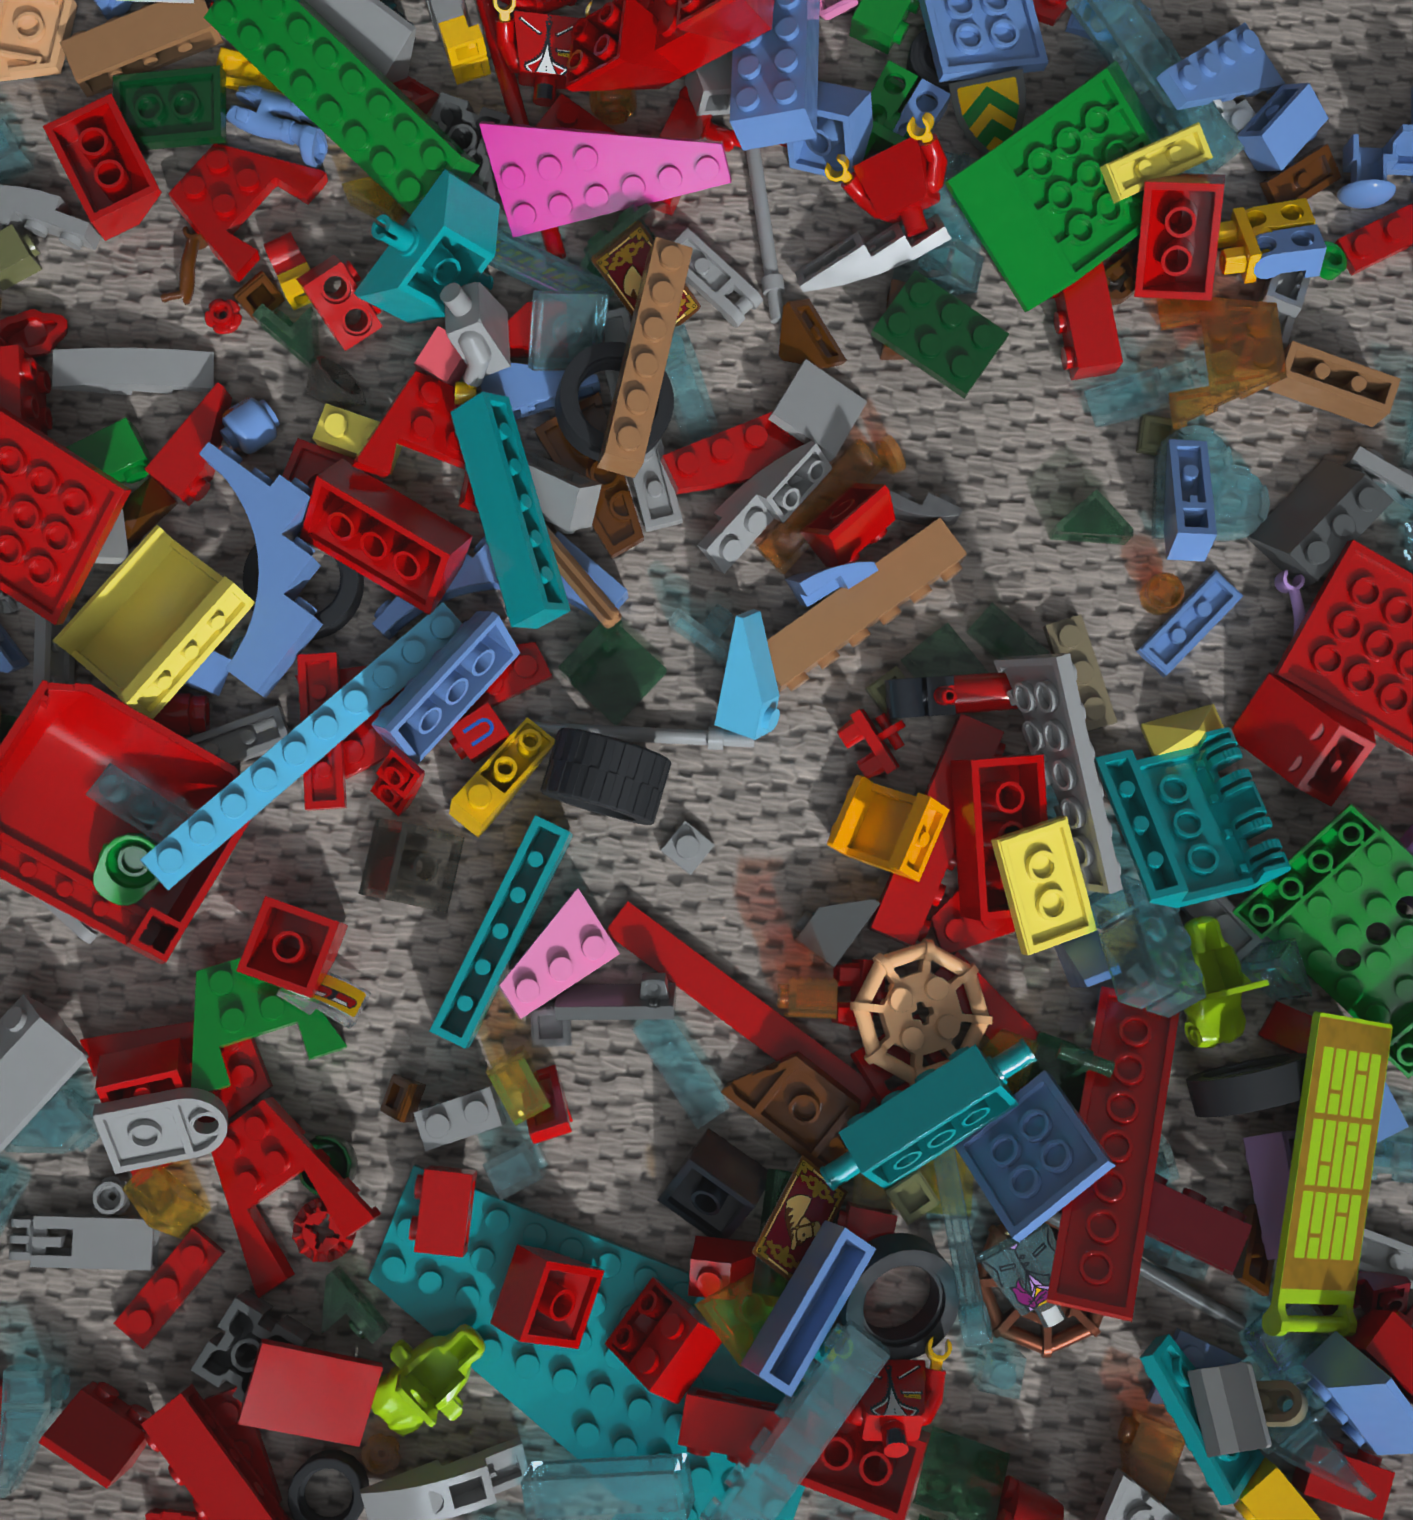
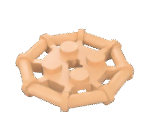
M924 938L921 943L886 954L879 952L872 958L874 963L855 1001L850 1002V1010L854 1012L866 1053L864 1059L869 1065L874 1063L908 1082L911 1086L915 1083V1078L922 1072L932 1068L938 1069L949 1061L950 1055L956 1051L951 1042L958 1035L961 1022H970L972 1024L960 1048L972 1047L975 1044L979 1046L988 1025L993 1024V1017L989 1016L977 976L979 969L974 963H966L935 945L932 939ZM919 960L918 972L899 977L894 971L895 967ZM931 962L939 964L956 975L947 982L944 978L930 973ZM885 977L890 983L885 999H882L879 1005L871 1004ZM964 984L972 1014H962L956 994V989ZM919 1002L922 1003L923 1007H928L929 1015L926 1016L927 1021L923 1024L921 1020L913 1019L912 1013L917 1010L916 1004ZM870 1012L879 1013L885 1034L881 1041H878ZM893 1044L905 1049L906 1052L911 1054L910 1065L888 1054L887 1050ZM942 1050L948 1057L947 1060L926 1067L922 1066L923 1055Z

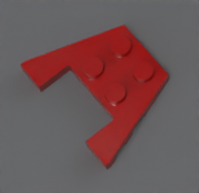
M213 144L168 194L171 203L194 231L200 234L206 241L212 253L218 260L224 263L234 280L240 282L260 260L257 249L233 234L276 187L283 189L309 205L327 184L328 178L327 173L319 169L223 144Z
M417 371L411 374L387 409V413L367 439L368 441L361 452L353 460L352 467L386 478L391 472L396 446L399 444L465 470L464 458L450 413L461 406L455 405V387ZM465 470L458 506L479 514L475 505V497L469 476Z

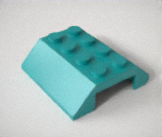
M1229 727L1205 732L1199 744L1195 747L1136 760L1132 749L1095 757L1094 759L1095 766L1149 903L1180 908L1250 891L1291 870L1285 852H1278L1282 849L1278 838L1265 840L1251 848L1248 845V840L1266 832L1273 824L1270 817L1265 816L1267 810L1255 782L1250 781L1252 775L1248 768L1236 770L1222 778L1218 774L1219 771L1243 758L1240 748H1236L1238 743L1232 729Z

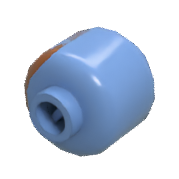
M247 397L222 414L221 418L224 428L220 430V434L232 450L238 447L244 453L252 454L275 440L277 437L276 427L280 423L265 400L262 399L258 402L253 397Z

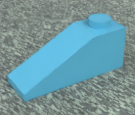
M752 609L735 617L714 725L756 740L776 727L780 716V711L777 709L780 695L761 611Z

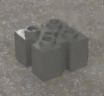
M441 92L430 119L480 165L468 180V183L494 198L498 186L479 123L481 121L514 125L509 115L482 106L479 115L475 114L469 101Z
M245 1290L234 1298L217 1326L226 1333L220 1332L207 1342L191 1371L217 1387L226 1380L237 1386V1389L232 1396L243 1403L256 1357L249 1353L252 1347L248 1345L252 1343L259 1349L261 1339L263 1338L305 1347L314 1331L289 1315L277 1321L269 1316L273 1305L262 1298H258L257 1295L249 1290Z

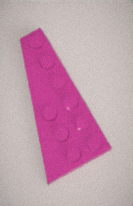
M481 121L479 123L513 238L728 184L732 181L723 141L677 137L676 139L651 137V135L615 134V132L559 127H531L530 125L496 124L495 122Z

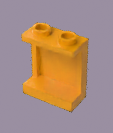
M856 775L846 793V799L838 818L831 828L827 845L844 856L919 882L949 809L931 796L921 793L913 796L875 784L864 776Z

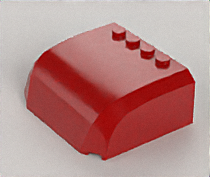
M42 680L0 744V879L160 964L166 963L250 821L169 891L159 883L140 901L129 906H121L110 902L102 897L93 885V873L98 863L102 846L115 837L127 833H141L159 844L237 778L240 773L230 763L91 684H65Z

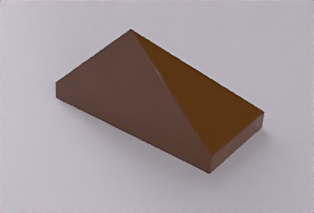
M810 299L789 301L783 306L779 357L781 360L802 364L807 359L820 369L839 366L847 361Z
M151 476L127 498L122 508L128 550L178 504Z
M1249 1204L1241 1213L1247 1216L1245 1223L1252 1225L1233 1276L1261 1296H1269L1275 1259L1267 1260L1261 1237L1262 1231L1256 1204Z

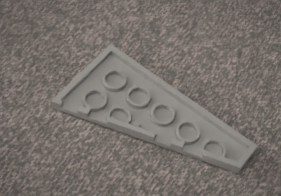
M1070 653L1007 656L993 660L998 673L1005 671L1012 690L1006 692L1011 706L1017 705L1023 714L1025 722L1022 725V733L1031 754H1044L1046 786L1052 785L1059 802L1058 805L1053 807L1056 816H1067L1087 891L1112 894L1123 890L1120 878L1121 866L1115 856L1111 838L1112 826L1106 816L1103 802L1104 791L1101 782L1098 780L1094 762L1095 750L1089 740L1085 722L1086 710L1080 700L1076 682L1077 670L1071 660Z

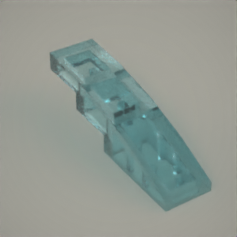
M1229 350L1197 361H1194L1192 358L1162 369H1158L1157 366L1086 390L1084 395L1095 428L1141 418L1143 414L1152 415L1237 390L1240 387V382L1238 378L1232 376L1234 365Z

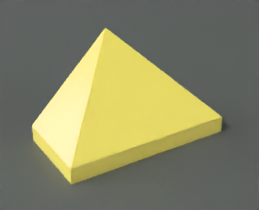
M1214 704L1141 724L1142 733L1152 756L1195 747L1199 744L1205 732L1224 728Z

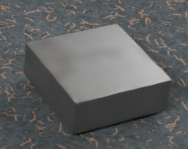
M541 1007L530 1013L532 1048L572 1045L571 1020H556L555 1007Z

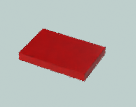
M262 1338L238 1416V1424L360 1447L382 1373V1362Z

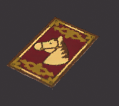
M641 222L592 260V263L632 317L646 258L654 242ZM686 284L682 294L675 329L701 307Z
M802 1155L752 1253L787 1281H790L824 1221L833 1223L848 1192L841 1186L837 1187L834 1191L831 1190L823 1179L820 1169Z

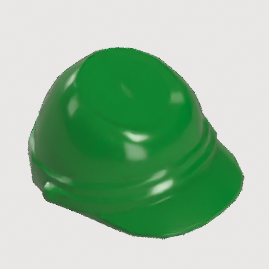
M141 833L123 834L115 837L110 842L104 843L93 873V885L96 891L105 899L121 906H129L140 901L160 883L140 861L142 857L158 844L150 837Z

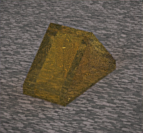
M370 176L342 183L350 206L374 219L382 214H386L392 220L400 223L407 212Z
M524 1044L488 1064L486 1073L515 1126L551 1107Z
M161 1165L139 1169L122 1188L148 1227L182 1240L211 1210L202 1199Z

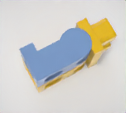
M1306 198L1256 206L1247 210L1244 207L1233 208L1230 221L1220 222L1217 249L1231 247L1221 249L1219 263L1223 275L1241 273L1244 284L1256 282L1257 277L1260 279H1270L1281 273L1302 271L1304 278L1320 276L1327 247L1318 225L1315 224V218Z

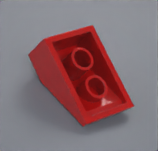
M810 1398L807 1410L810 1411L800 1470L792 1468V1471L787 1474L786 1479L890 1520H905L909 1512L931 1433L921 1430L918 1440L907 1441L909 1449L907 1454L899 1458H891L884 1454L882 1441H865L860 1438L857 1426L851 1424L834 1403Z

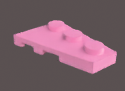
M579 888L575 889L558 913L551 919L533 944L498 985L519 1019H522L620 954Z

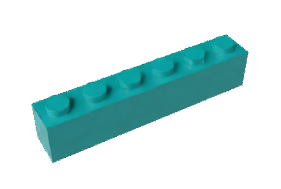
M482 391L450 413L511 627L538 629L571 610L509 397Z
M536 815L534 816L429 1032L462 1048L471 1047L499 990L498 985L505 978L573 838V834L570 831Z

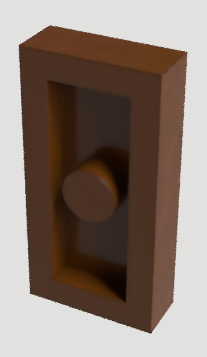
M1323 144L1259 184L1268 204L1302 198L1309 199L1341 179L1342 176L1328 144Z

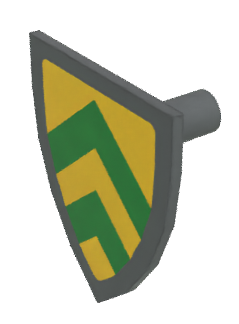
M1023 68L949 83L951 101L957 122L967 139L982 154H987L1022 129L1026 112V85Z

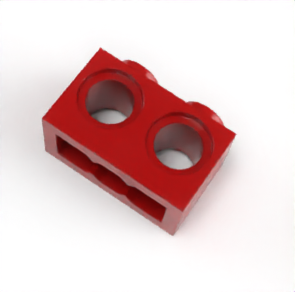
M332 255L296 279L338 344L345 351L383 327L377 318V315L382 312L381 309L358 298L354 294L358 288L356 283L361 281V278L349 260L342 263L339 258ZM332 276L340 277L341 285L339 289L333 293H326L324 291L326 280ZM352 309H361L360 320L354 325H347L345 323L346 314Z

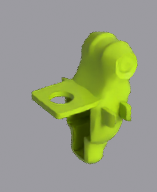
M1212 916L1195 917L1187 921L1183 926L1185 939L1184 949L1178 961L1179 984L1169 986L1168 992L1170 999L1182 1000V1009L1187 1016L1185 1034L1190 1044L1194 1047L1213 1048L1220 1043H1231L1243 1035L1246 1017L1241 1007L1242 992L1268 986L1269 982L1268 979L1253 982L1256 981L1253 967H1241L1234 948L1225 942L1220 924L1216 918Z
M463 1324L446 1336H434L426 1339L414 1349L403 1339L397 1341L392 1346V1352L390 1353V1358L396 1365L392 1367L389 1373L384 1374L379 1379L371 1406L373 1413L380 1416L390 1430L403 1437L417 1430L424 1421L432 1428L437 1423L439 1410L449 1420H456L463 1413L462 1407L464 1404L458 1393L469 1379L471 1364L481 1358L485 1351L486 1345L482 1336L470 1325Z

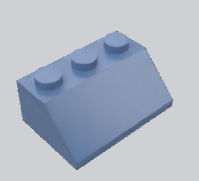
M1335 1331L1301 1363L1302 1367L1311 1377L1307 1385L1326 1403L1324 1407L1343 1425L1341 1427L1342 1431L1358 1447L1365 1443L1377 1455L1413 1454V1407L1389 1375Z

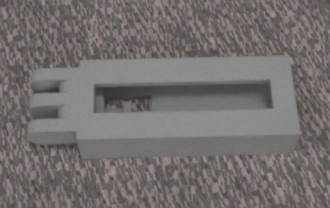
M40 1213L35 1215L34 1218L13 1217L11 1218V1227H25L27 1229L26 1234H10V1243L25 1244V1250H9L8 1259L30 1260V1267L151 1271L158 1267L161 1216ZM50 1230H73L72 1248H49L65 1246V1235L49 1236Z

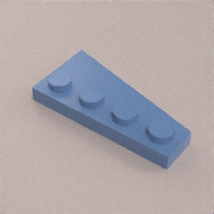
M1246 23L1169 67L1156 78L1177 110L1208 105L1213 100L1221 99L1222 102L1230 101L1240 95H1245L1246 98L1252 97L1262 91H1266L1269 94L1276 92L1285 84L1261 47L1259 38L1249 29Z

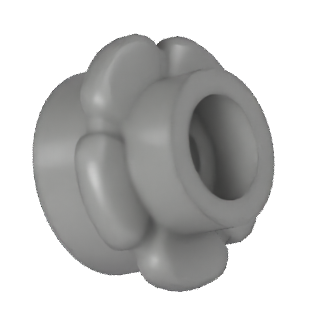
M116 1176L104 1178L101 1182L102 1184L96 1186L93 1191L92 1197L95 1208L105 1216H112L115 1213L117 1215L123 1214L131 1204L129 1200L132 1196L131 1186L127 1181H120ZM111 1193L116 1194L115 1200L110 1199Z

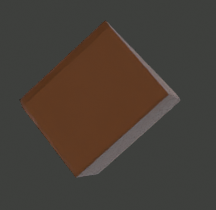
M262 270L233 294L236 302L257 324L285 301Z
M393 1074L380 1111L399 1122H413L415 1118L414 1112L418 1110L426 1084Z

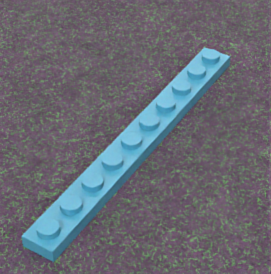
M442 602L430 615H427L142 857L140 861L169 891L402 690L407 682L417 676L431 661L434 653L443 648L452 639L461 626V621Z

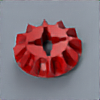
M321 1198L314 1199L302 1206L293 1220L292 1239L295 1240L299 1253L310 1258L312 1262H332L349 1251L354 1243L356 1232L344 1238L330 1215L328 1219L329 1229L340 1236H327L318 1246L319 1233L308 1225H320L330 1214Z

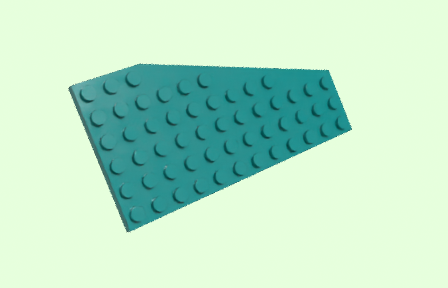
M416 1164L413 1166L368 1279L434 1336H446L463 1324L473 1327L482 1336L486 1346L481 1358L473 1362L471 1368L648 1520L794 1519L805 1486L787 1480L788 1473H780L768 1469V1463L751 1460V1464L742 1465L728 1461L725 1454L711 1452L710 1456H697L688 1453L686 1446L678 1445L686 1394L677 1405L648 1391L605 1345V1342L652 1277H654L700 1311L726 1336L691 1385L692 1387L807 1409L810 1398L834 1403L831 1368L834 1367V1361L826 1356L824 1351L825 1344L833 1337L835 1351L843 1354V1337L846 1335L850 1337V1335L833 1328L830 1329L795 1392L790 1397L740 1365L775 1305L747 1294L730 1300L688 1296L690 1272L475 1188L467 1253L463 1257L414 1252L415 1241L409 1240V1230L412 1216L419 1215L420 1199H414L415 1183L418 1174L424 1175L425 1168ZM517 1244L547 1249L605 1271L579 1349L519 1342L490 1324ZM853 1340V1351L852 1354L846 1358V1366H848L849 1359H852L855 1348L857 1346Z

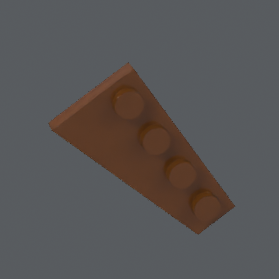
M597 392L581 401L579 406L586 420L594 428L605 433L608 420L600 393ZM556 416L534 428L536 436L553 462L602 484L592 528L610 558L614 559L643 542L644 536L625 475L597 468L598 461L583 455L568 442L559 427Z

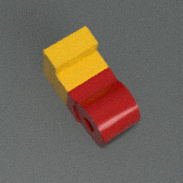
M291 231L264 243L266 253L292 309L296 310L311 303L307 295L298 296L305 292L296 279L311 269Z

